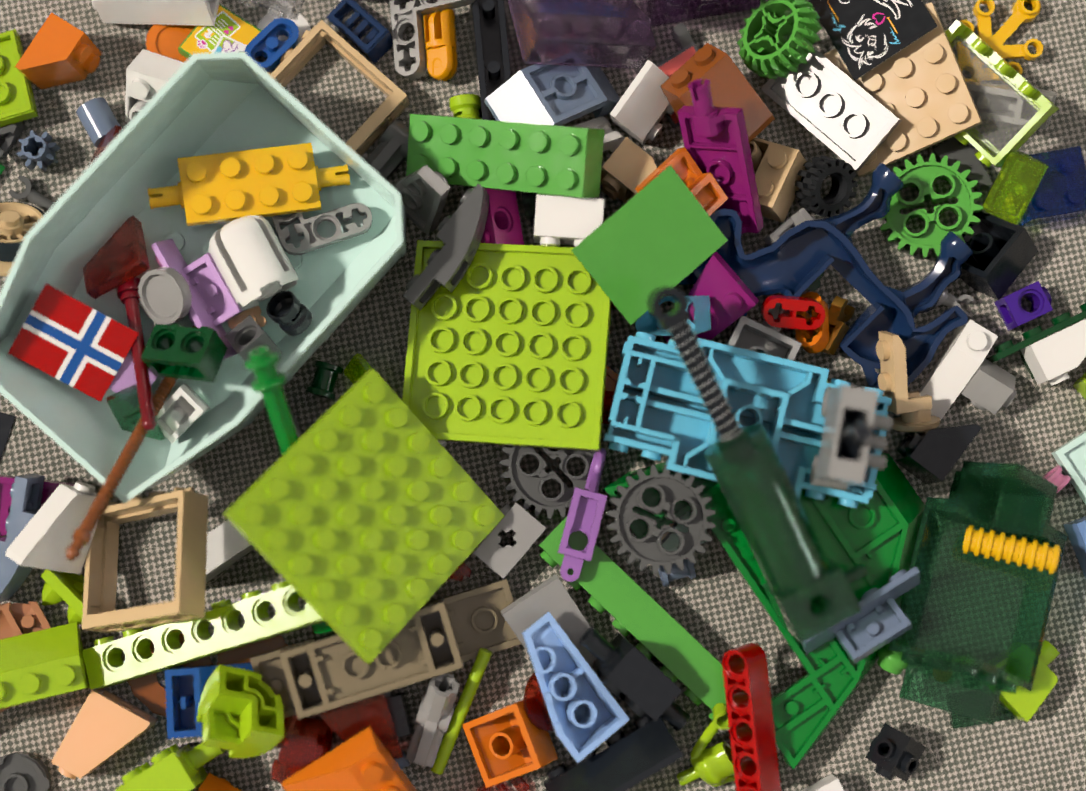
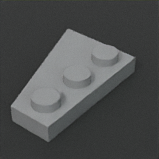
M425 165L392 184V186L401 194L406 216L429 236L438 226L451 187L441 173L433 171Z

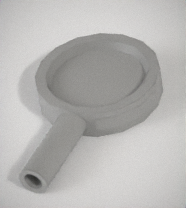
M164 266L147 271L141 277L138 285L139 301L144 312L153 320L152 331L155 324L167 325L182 320L189 313L191 292L188 283L179 272Z

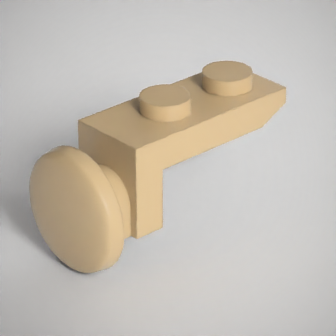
M878 331L879 341L876 344V353L881 367V373L878 376V386L880 390L884 391V397L892 398L891 405L888 406L887 410L895 414H901V417L893 419L892 429L900 432L915 433L937 428L940 425V418L931 415L932 396H920V391L908 392L906 347L899 335L887 331Z

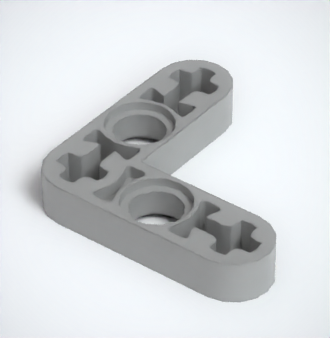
M390 0L396 71L410 80H416L421 78L427 69L423 15L467 6L475 0H438L433 4H430L428 0H419L420 3L414 0L407 2L406 8L401 6L406 0ZM409 25H413L415 29L414 36L410 40L404 41L402 37L404 29ZM411 58L416 60V63L412 64L411 70L406 68V65L410 64Z
M361 203L350 204L305 220L302 212L292 213L291 216L286 218L278 215L271 216L283 249L288 254L294 256L368 232L373 222L370 209ZM358 211L360 216L366 215L367 218L363 220V226L357 227L356 223H350L345 225L348 232L342 233L338 216L343 215V222L353 218L352 213ZM299 219L300 224H294L297 235H304L305 239L300 241V247L295 248L292 243H286L287 240L291 239L288 227L280 229V225H289ZM323 221H331L336 226V232L330 238H323L317 232L318 225Z

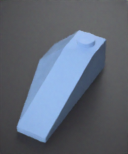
M547 612L524 630L522 635L556 736L574 760L579 763L630 719L551 613Z

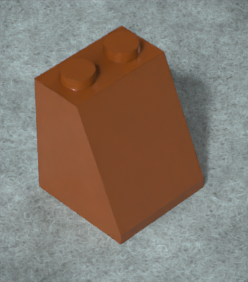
M706 43L701 49L696 51L682 67L675 71L660 86L678 117L677 112L683 106H693L688 84L694 80L702 79L704 85L705 79L710 80L714 106L743 108L749 143L775 119L729 55L709 43Z

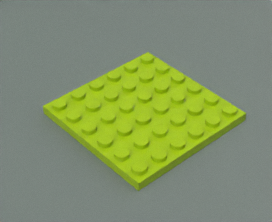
M417 240L414 276L420 275L428 266V258L436 249L443 248L444 244L441 241ZM480 243L472 263L452 293L441 285L421 311L411 303L402 401L437 440L600 451L611 300L571 251L575 247Z
M374 369L368 370L223 513L234 527L367 664H370L505 517Z

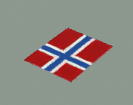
M46 283L8 354L101 402L139 333Z

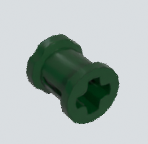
M315 360L314 366L317 368L312 385L307 387L306 392L334 400L336 395L333 391L338 375L343 373V368Z

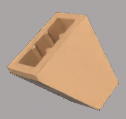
M103 688L91 690L51 763L59 767L58 771L68 778H82L92 773L153 727L158 719Z

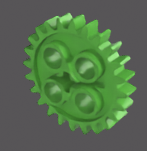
M931 153L929 161L924 162L922 156L918 154L917 164L912 165L906 158L904 159L905 169L903 171L896 166L893 167L894 174L904 183V186L891 197L890 211L884 217L877 220H886V223L880 227L881 232L891 230L892 233L887 240L891 243L898 239L900 241L898 251L909 246L911 257L915 255L917 250H922L923 259H926L929 251L933 250L938 258L941 240L949 231L957 235L964 243L963 234L973 237L975 232L969 227V224L978 225L980 223V219L974 216L973 213L983 210L982 205L974 204V201L982 198V193L972 192V189L978 185V180L969 182L966 180L971 170L967 169L960 173L958 171L960 161L949 166L947 165V155L939 163L936 162L935 154ZM938 180H945L950 183L951 190L947 194L940 195L933 190V184ZM906 187H913L918 191L919 195L914 201L907 202L901 198V191ZM952 198L958 199L956 204L935 206L933 213H927V210L923 208L908 214H900L901 209L924 206V200L930 199L932 204L945 202ZM945 211L954 212L958 221L952 226H945L939 221L940 214ZM912 218H919L924 221L925 228L919 233H912L906 227L907 222Z

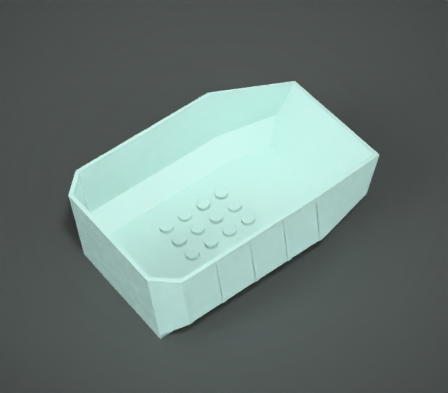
M244 51L193 53L25 235L0 292V393L103 485L141 418L139 403L135 407L109 388L100 402L8 354L46 283L128 327L125 304L121 303V299L117 297L115 283L117 280L125 277H138L141 279L147 271L160 268L150 245L155 242L173 239L187 265L206 253H210L209 241L213 234L224 225L211 223L187 226L185 208H181V205L150 209L147 188L175 186L180 182L177 158L312 143L315 165H318V168H326L347 164L350 185L321 188V191H319L321 210L302 212L304 220L354 203L364 204L372 213V226L368 232L302 255L294 256L285 251L299 278L297 284L287 291L292 292L312 314L311 324L307 330L297 336L286 334L279 324L275 323L267 314V304L272 297L258 301L260 304L258 306L261 308V316H264L267 321L266 325L261 328L282 352L279 356V361L275 364L276 371L284 373L286 376V381L282 387L293 378L292 376L323 342L331 336L333 331L354 308L367 297L368 293L395 263L407 253L406 210L401 194ZM358 211L352 213L353 218L343 222V215L338 216L342 233L348 232L345 227L347 224L356 223L357 227L363 226V220L367 218L366 215L360 216ZM284 214L278 216L286 218L291 216L292 214ZM264 217L269 221L280 242L272 217ZM297 219L289 225H280V229L288 227L291 239L287 240L286 243H292L295 248L300 247V241L305 239L304 235L298 236L294 228V224H300V220ZM323 221L318 225L317 232L323 238H330L335 234L336 226L331 221ZM139 302L146 347L152 333L153 320L147 316ZM188 314L182 320L171 323L184 327L193 326ZM228 321L222 324L226 334L232 330L228 326ZM238 353L222 361L214 382L178 378L166 401L179 387L187 384L210 408L173 443L156 427L154 430L148 431L114 492V495L123 503L164 482L251 424L254 418L266 406L262 393L254 391L252 388V383L256 379L255 372L246 369L245 361ZM158 376L151 385L152 397L163 377Z

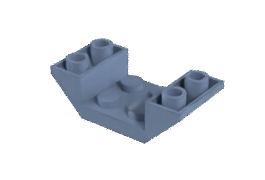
M573 47L521 69L486 97L484 102L495 120L561 126L590 112L596 118L611 113L620 97L593 55Z

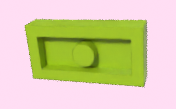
M45 570L40 576L45 581L42 589V605H55L65 601L68 604V624L78 622V625H82L84 576L82 574Z

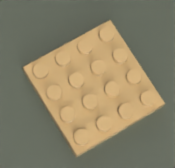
M932 2L926 4L925 7L938 27L855 80L857 84L902 120L863 167L857 171L859 177L872 173L880 162L888 166L983 123ZM836 48L823 54L853 79Z

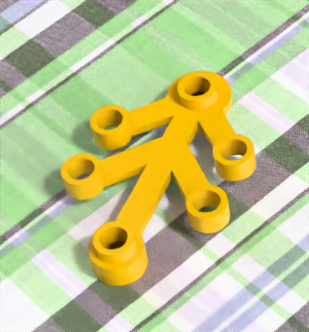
M978 0L973 7V13L977 17L978 36L1003 59L1024 58L1028 61H1033L1042 54L1043 45L1037 39H1030L1025 44L1002 45L1021 23H1029L1039 14L1041 10L1039 0H1017L1012 6V16L993 36L990 15L995 10V4L993 0ZM1024 2L1031 4L1033 10H1027L1024 7ZM985 4L989 11L982 12L979 5ZM961 20L962 23L966 24L974 32V26L970 21ZM959 41L956 44L957 59L961 71L967 70L971 73V79L965 78V81H1003L990 68H982L985 63L976 55L971 60V52L962 42ZM1027 46L1035 47L1036 54H1031ZM1009 62L1022 75L1021 65L1017 62Z

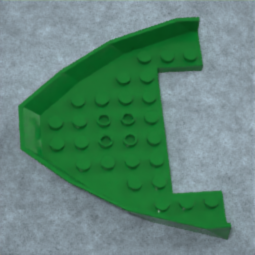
M889 453L881 454L886 457L887 461L883 470L878 469L875 480L877 487L874 490L873 497L869 499L868 504L858 503L857 509L838 505V498L825 495L824 501L805 497L806 490H801L799 501H791L694 477L691 485L694 488L700 485L705 486L699 495L701 498H712L710 502L704 505L705 509L715 510V514L707 517L708 522L716 525L715 528L710 529L808 673L771 699L776 746L783 755L786 764L793 770L815 746L878 659V650L854 664L836 637L806 654L801 642L805 631L817 623L823 625L831 620L833 614L846 605L852 607L860 602L861 597L870 589L882 588L890 583L889 580L901 570L909 571L913 567L926 506ZM666 462L655 465L658 474H662ZM651 466L641 468L646 476L650 475ZM637 470L628 472L602 491L609 498L620 499L621 495L616 490V487L622 486L627 489L629 487L625 479L627 476L637 481ZM670 471V475L674 476L675 472ZM682 474L681 479L686 480L690 476ZM648 488L644 490L642 500L646 506L655 507L660 501V495L655 489ZM678 501L674 505L673 510L675 516L679 519L691 511V508L687 502ZM636 506L632 508L634 513L655 520V527L658 529L662 525L673 523L665 518L666 512L664 511L656 515ZM636 519L630 524V529L637 539H642L646 536L648 528L644 521ZM904 594L894 600L898 606H900Z

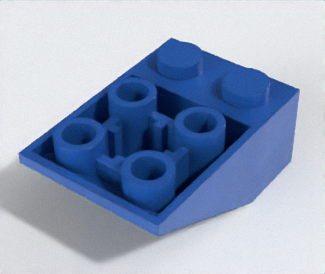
M251 662L221 664L253 671ZM218 665L179 667L165 670L167 739L202 736V723L197 722L198 706L204 686Z

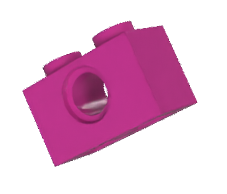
M484 188L490 198L486 226L480 243L524 245L516 192Z

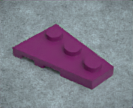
M717 251L714 252L688 296H710L711 330L697 334L695 338L710 341L753 308L759 301ZM692 302L688 306V312L691 316L689 318L690 321L694 323V305ZM662 336L667 342L669 339H672L671 336Z

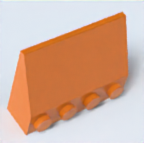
M370 726L281 782L285 791H417Z

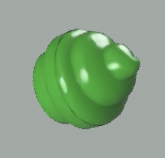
M899 638L879 648L877 664L882 669L899 675L902 674L903 669L909 667L911 657L904 640Z

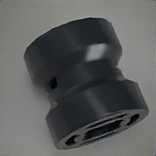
M281 291L275 294L267 304L266 311L268 316L275 323H278L280 328L290 336H297L303 333L311 324V312L290 291Z

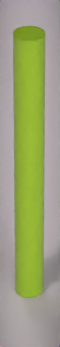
M485 648L479 649L452 715L447 733H445L439 747L433 768L431 767L430 769L436 774L442 775L462 724H464L491 658L492 652Z

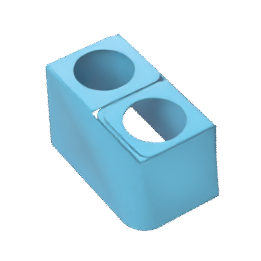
M664 296L660 301V305L665 301L675 303L672 296ZM686 296L688 306L692 302L694 305V323L690 319L687 321L689 324H692V332H696L697 335L711 330L710 296ZM648 311L635 321L638 332L671 336L669 332H666L667 330H662L658 320L652 317Z

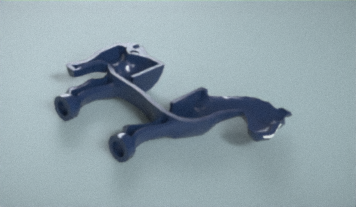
M881 162L872 173V185L868 194L855 208L833 217L805 221L784 232L778 240L768 247L745 255L741 244L742 221L738 213L732 209L716 210L710 218L728 240L716 251L756 297L782 293L785 296L799 297L831 265L871 303L849 327L840 343L842 350L862 366L869 387L879 389V373L875 371V369H881L880 360L876 353V344L879 341L878 331L897 334L906 347L907 383L909 385L931 362L945 336L953 329L968 322L967 314L960 307L953 306L922 327L916 328L914 318L917 314L925 313L935 308L944 289L950 283L960 278L962 275L961 265L973 254V251L953 232L949 231L941 240L940 254L931 271L919 282L907 288L897 290L885 286L876 277L853 245L851 235L855 230L873 220L884 217L890 211L891 197L904 186V183ZM712 255L678 285L695 284Z

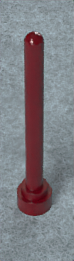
M125 277L116 281L117 297L121 299V303L125 304L128 327L139 333L131 350L142 426L145 430L152 431L156 427V418L148 366L141 359L145 349L139 308L140 296L138 294V285L141 279L138 277Z

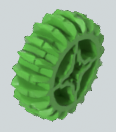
M760 0V6L757 9L751 8L752 15L750 18L744 19L746 26L739 30L742 38L737 42L741 49L739 55L744 60L743 63L746 64V67L760 77H768L774 80L778 76L787 78L789 71L798 73V65L800 63L807 64L806 57L808 54L815 53L813 44L821 41L816 34L822 29L818 22L820 16L814 10L815 8L812 7L813 5L808 0Z

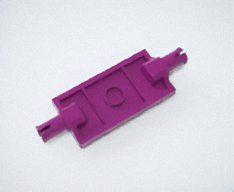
M702 79L694 80L688 84L693 106H683L677 112L684 147L703 174L712 173L728 197L717 210L732 209L736 211L742 221L741 234L746 232L759 233L764 224L743 108L714 106L710 80L705 79L704 85Z

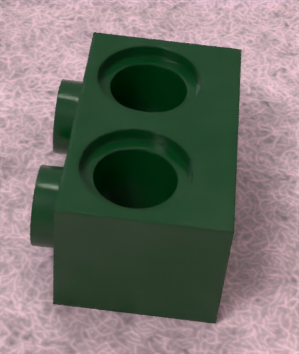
M155 324L141 359L155 376L214 382L228 348L218 336V333L209 327L192 328L179 324Z

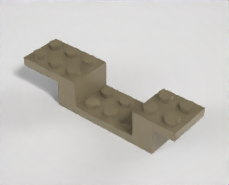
M507 578L425 603L370 664L365 663L338 634L316 640V637L251 657L250 661L253 671L263 675L261 680L271 687L275 695L281 694L284 719L297 715L299 720L463 668V662L476 659L480 648H485L495 653L520 645L521 642L500 612L514 602Z

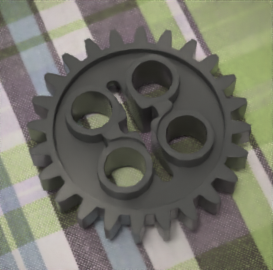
M515 445L512 448L502 447V451L509 454V459L501 460L499 464L508 466L509 471L502 473L500 476L501 478L511 479V483L505 487V490L515 489L517 491L512 500L515 502L523 498L525 500L523 509L525 510L534 505L535 516H538L543 508L547 510V515L550 519L553 516L554 510L557 509L562 518L565 517L566 507H570L574 488L583 490L585 488L595 451L560 449L553 452L545 447H541L551 459L558 457L561 460L558 467L573 483V487L568 488L555 472H545L546 462L532 447ZM528 454L534 455L539 461L538 469L530 474L525 473L520 468V460ZM572 457L581 458L585 464V469L579 476H572L567 471V462ZM556 479L559 482L561 490L556 497L549 498L543 494L542 485L546 480Z
M652 465L650 467V475L646 476L642 469H638L637 481L627 476L625 479L629 487L627 489L622 486L616 487V490L621 495L620 499H609L613 505L617 506L616 510L606 512V515L615 518V522L607 525L606 529L616 530L617 532L610 539V542L620 541L622 544L617 554L628 551L630 555L626 563L631 564L636 559L640 560V571H643L647 564H651L652 574H657L660 565H663L666 574H671L672 564H675L682 571L684 570V559L695 564L696 559L693 552L697 551L702 554L706 552L700 544L701 541H712V538L705 533L706 529L716 527L715 524L707 521V517L715 514V510L705 509L704 506L712 498H701L699 495L705 486L700 485L696 488L691 486L695 477L692 475L686 480L681 479L682 473L675 472L674 476L670 475V470L666 469L667 465L664 466L662 474H658L655 465ZM652 488L659 493L660 501L657 506L648 507L644 504L642 500L644 490ZM678 501L687 502L691 508V514L686 520H680L674 514V505ZM636 506L656 515L664 511L666 512L665 518L667 520L688 527L689 531L684 533L668 525H662L658 529L655 527V520L634 513L632 508ZM636 519L644 521L648 528L646 536L642 539H637L630 533V524ZM667 532H673L679 540L678 547L671 552L665 550L661 544L662 536Z

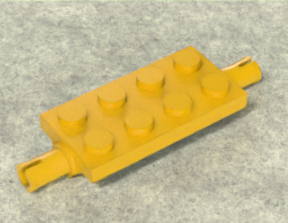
M312 143L177 158L180 174L178 185L147 188L150 209L181 205V208H185L187 226L233 221L248 215L268 217L321 210L319 195L321 188L350 185V176L347 164L318 168V165L314 163Z

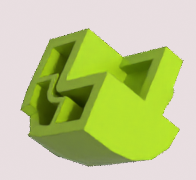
M219 664L207 680L198 706L197 722L202 723V745L229 750V758H249L267 753L284 737V712L281 694L275 695L271 687L261 680L263 675Z

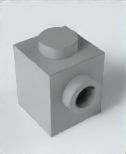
M985 358L961 394L970 399L976 408L983 411L988 410L995 415L1002 406L1007 408L1017 394V391L1014 390L1016 377Z

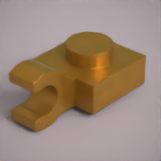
M836 296L831 303L829 309V343L822 352L834 355L849 329L844 322L851 319L855 308L847 305L849 302L847 299Z

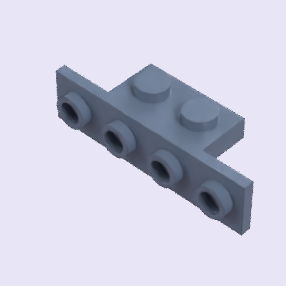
M916 566L909 571L901 570L889 580L890 583L882 588L870 589L861 597V601L852 607L846 605L833 614V618L823 625L817 623L808 628L804 633V637L801 638L806 654L836 637L855 664L912 628L911 622L894 600L920 584V572Z

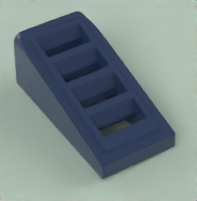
M342 0L326 16L327 20L373 63H377L393 46L390 31L354 0ZM352 10L355 11V13L344 24L341 23V21ZM361 19H363V21L353 31H350ZM372 27L373 29L361 40L360 38Z

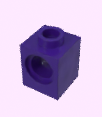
M1039 281L994 302L1008 331L1053 310L1051 296L1045 287H1041ZM1022 297L1027 298L1031 302V312H1027L1022 308Z

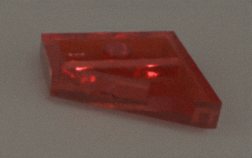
M129 217L83 267L86 293L93 299L99 298L150 269L142 224L136 217Z
M384 693L320 713L321 718L345 742L370 726L394 760L403 757L401 744Z

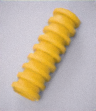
M969 525L966 528L962 546L963 554H968L969 551L973 552L976 557L979 554L984 555L985 559L994 557L997 562L1000 559L1006 560V564L1016 562L1018 567H1021L1022 564L1027 565V569L1037 567L1039 572H1043V569L1049 570L1048 573L1052 575L1057 571L1061 549L1060 545L1056 544L1054 547H1050L1048 542H1044L1043 545L1038 544V540L1035 539L1032 542L1027 541L1026 537H1022V540L1016 539L1017 536L1013 534L1011 537H1007L1004 532H1001L1000 535L995 534V530L985 532L983 527L977 530L974 529V525Z

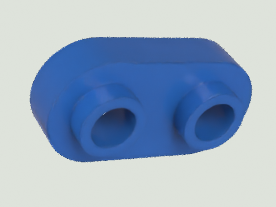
M288 18L273 20L248 43L245 53L266 72L272 71L280 63L283 54L288 49H294L298 45V26ZM284 35L288 37V39L286 41H280L278 37ZM259 56H263L267 60L264 62H259L256 60V58Z

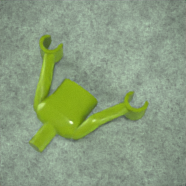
M724 703L714 705L713 720L693 746L690 753L692 767L677 774V779L681 786L699 778L713 787H719L735 781L732 750L728 743L723 741L706 748L719 729H729L728 714L725 715L727 708Z

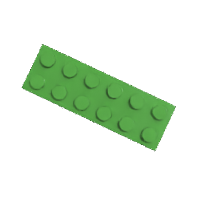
M410 114L406 176L427 165L431 170L441 173L448 184L476 187L479 183L484 188L578 198L599 197L605 129Z

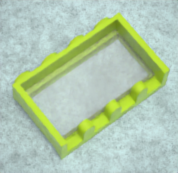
M956 19L947 29L946 35L983 123L954 137L965 146L968 143L972 144L978 150L975 156L987 167L993 164L996 167L1002 168L1014 153L1059 108L966 24Z

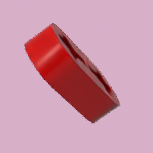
M772 295L766 298L761 306V314L764 320L773 327L815 330L824 323L826 317L823 306L812 298ZM776 303H780L782 309L790 310V314L780 313L778 318L774 319L773 315L768 311L775 308ZM809 306H812V309L818 314L811 317L810 322H807L804 316L796 315V311L806 312Z

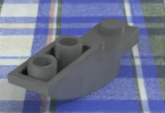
M479 183L474 189H469L462 196L459 202L460 206L455 213L446 216L442 220L436 237L444 244L443 248L436 249L427 260L428 266L420 275H415L406 286V293L403 297L420 311L441 285L452 293L474 259L485 230L490 198L484 187Z

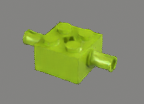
M202 743L194 748H191L189 744L181 748L174 744L151 758L154 765L150 766L146 762L121 777L124 784L116 788L115 791H190L201 784L208 776L203 765L218 755L225 753V749L203 746Z

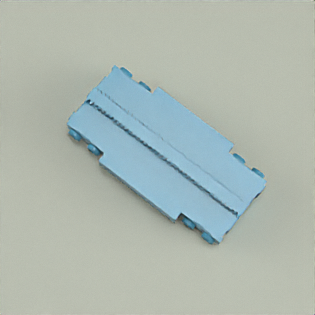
M636 332L635 336H628L627 341L623 344L620 356L623 359L607 421L610 422L608 432L604 434L603 438L604 442H609L608 449L628 453L629 448L642 450L641 457L661 461V457L666 456V469L672 472H680L684 475H692L696 478L791 501H799L801 490H806L805 497L824 501L825 495L838 498V505L857 509L858 503H869V499L873 497L874 490L877 487L875 480L878 469L866 467L864 483L861 485H849L846 491L810 484L812 463L815 455H819L825 422V417H822L821 414L825 390L827 387L851 386L850 382L831 379V383H826L829 369L697 338L696 340L700 341V348L704 349V356L708 357L707 363L712 365V373H716V381H720L719 387L724 390V397L728 398L727 404L732 406L731 412L736 414L735 420L740 422L739 428H743L741 432L757 465L753 466V469L738 473L723 441H720L718 438L720 436L718 430H714L716 428L714 422H710L712 420L710 414H706L708 410L706 406H703L704 402L702 398H699L698 390H694L696 386L693 381L691 382L690 373L687 374L688 369L686 365H683L684 361L682 357H679L678 349H674L676 347L674 341L669 339L668 344L656 342V336L644 332ZM864 387V389L879 391L875 414L888 416L887 408L891 405L892 398L884 397L883 390ZM872 428L874 435L886 436L887 431ZM869 448V453L882 454L881 450Z

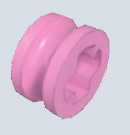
M1060 465L1051 469L1037 483L1039 488L1043 487L1047 490L1046 495L1048 497L1058 493L1071 480L1068 474L1063 475L1061 473L1063 469Z

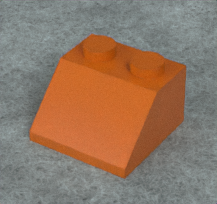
M51 12L15 67L37 88L42 90L85 80L89 73H93L97 69L102 53L83 31Z
M534 695L462 724L486 788L540 769L558 759Z

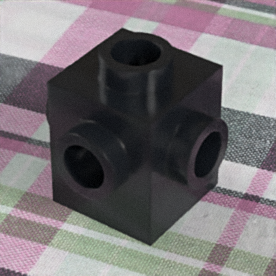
M885 723L878 736L872 740L869 752L865 758L875 763L874 771L888 780L892 781L894 776L907 782L910 775L917 770L919 759L926 747Z

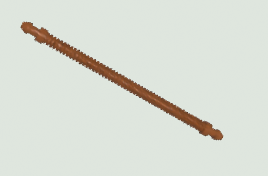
M163 377L152 397L155 418L178 378ZM141 418L131 437H129L127 444H125L121 455H119V459H117L106 478L104 485H102L100 493L97 494L91 508H89L87 516L84 517L80 527L74 531L72 535L73 542L66 549V559L73 561L79 557L82 546L89 543L92 537L91 532H93V528L96 526L95 524L98 523L104 509H106V505H108V501L111 500L123 475H125V471H127L129 464H131V460H133L148 431L143 428Z

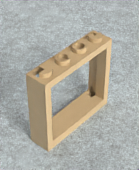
M321 20L310 31L306 29L302 35V41L294 49H288L281 57L278 67L273 72L268 71L267 73L285 88L327 43L384 93L387 99L345 143L361 157L388 126L410 104L408 96Z
M174 487L173 492L170 493L151 492L147 498L135 497L126 503L108 502L98 521L85 559L82 630L112 633L205 618L207 495L195 493L192 487L185 489ZM178 512L175 600L116 610L120 524Z

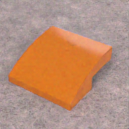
M685 147L677 149L635 188L637 192L641 191L671 165L709 216L728 199L712 173L703 174Z

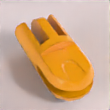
M445 9L442 12L437 11L432 14L423 15L426 66L428 73L439 81H447L453 78L458 67L455 13L453 9Z

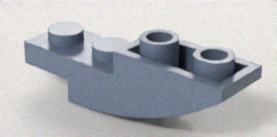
M32 473L15 476V481L12 484L10 490L12 498L10 514L5 524L7 535L0 538V603L8 601L32 570V567L21 566L5 554L7 548L40 509L45 479L43 475Z

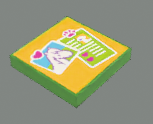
M219 4L214 26H196L178 47L179 54L189 59L193 53L245 52L248 43L261 30Z

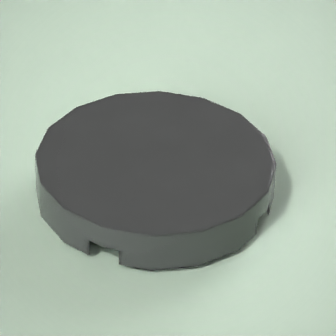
M15 752L0 757V791H51L52 781L49 770L41 759L30 753Z

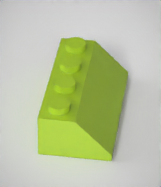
M78 622L0 640V709L90 688L82 655L83 645Z

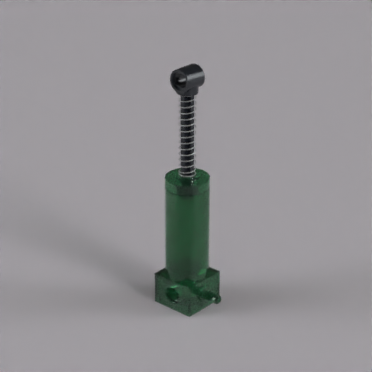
M661 286L654 289L647 299L648 312L658 320L662 330H667L666 332L670 333L671 341L673 340L676 345L674 349H678L679 357H682L683 365H686L688 369L687 374L690 373L691 382L693 381L696 386L694 390H698L699 398H702L703 406H706L708 410L706 414H710L712 418L710 422H714L716 426L714 430H718L720 435L713 444L707 447L704 455L767 581L762 586L781 625L802 643L862 611L850 584L866 577L868 572L863 564H858L843 572L838 565L827 558L763 424L739 428L740 422L735 420L736 414L731 412L732 406L727 404L728 398L724 397V390L719 387L720 381L715 379L716 373L711 371L712 365L707 363L708 357L704 356V349L700 348V341L695 338L696 332H692V324L687 322L691 317L688 312L687 297L682 291L673 287ZM671 295L675 301L674 309L670 313L664 314L660 310V301L664 296Z

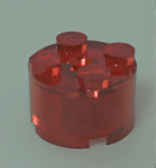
M295 715L285 718L284 737L275 746L280 748L279 760H274L271 780L281 783L330 752L333 737V728H330L332 721L308 717L298 720V717Z

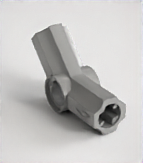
M445 673L432 677L427 694L423 695L414 723L417 725L406 756L407 760L415 764L433 768L443 734L447 733L460 685L454 679L453 674Z

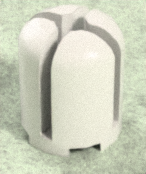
M248 215L235 219L217 230L209 241V252L242 311L260 305L258 301L270 298L281 291L289 290L299 280L269 221L263 216Z

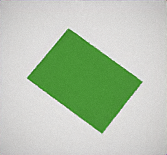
M670 165L571 251L628 323L632 325L648 311L647 299L654 289L661 286L674 288L728 240Z

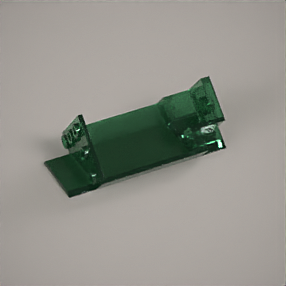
M964 461L962 470L955 471L949 499L927 497L909 570L916 566L919 570L920 584L902 595L899 606L911 622L912 628L892 640L889 646L890 651L902 655L900 661L908 664L899 698L993 725L1001 691L1016 694L1017 689L1032 690L1067 535L1049 525L1058 489L1056 485L1021 464ZM969 525H974V529L979 530L980 527H983L985 532L995 530V534L998 535L1004 532L1007 537H1011L1013 534L1017 536L1016 539L1022 540V537H1026L1027 541L1032 542L1035 539L1038 540V544L1042 545L1044 542H1048L1050 547H1054L1055 544L1060 545L1061 554L1057 571L1052 575L1048 573L1049 570L1043 569V572H1039L1037 567L1027 569V565L1024 564L1018 567L1016 562L1006 564V560L1003 559L997 562L994 557L985 559L982 554L976 557L973 552L969 551L968 554H963L962 546L966 528Z

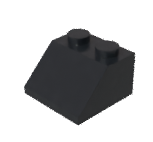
M984 212L973 213L974 216L980 219V223L978 225L969 224V227L975 232L973 237L965 234L962 235L965 244L973 251V254L961 265L962 275L960 279L972 289L1000 300L1038 250L1025 228Z
M977 424L928 430L922 433H915L912 437L907 435L897 447L896 451L900 454L894 461L924 484L941 482L973 441L981 427Z

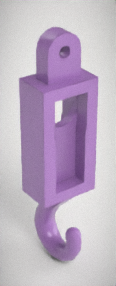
M600 448V451H595L584 490L575 487L558 549V553L564 555L560 575L567 582L576 581L580 576L583 561L590 562L592 559L608 497L598 494L607 455L604 448ZM575 531L585 533L588 538L586 548L581 551L572 549L568 543L569 536ZM568 569H572V570H573V574H572V575H568V573H567V570H568Z

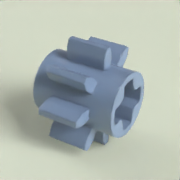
M30 130V136L18 140L22 144V151L16 154L19 158L26 160L25 166L28 169L33 170L38 165L41 170L47 172V166L59 162L55 158V151L60 150V146L51 142L52 136L46 131L40 137L33 130Z

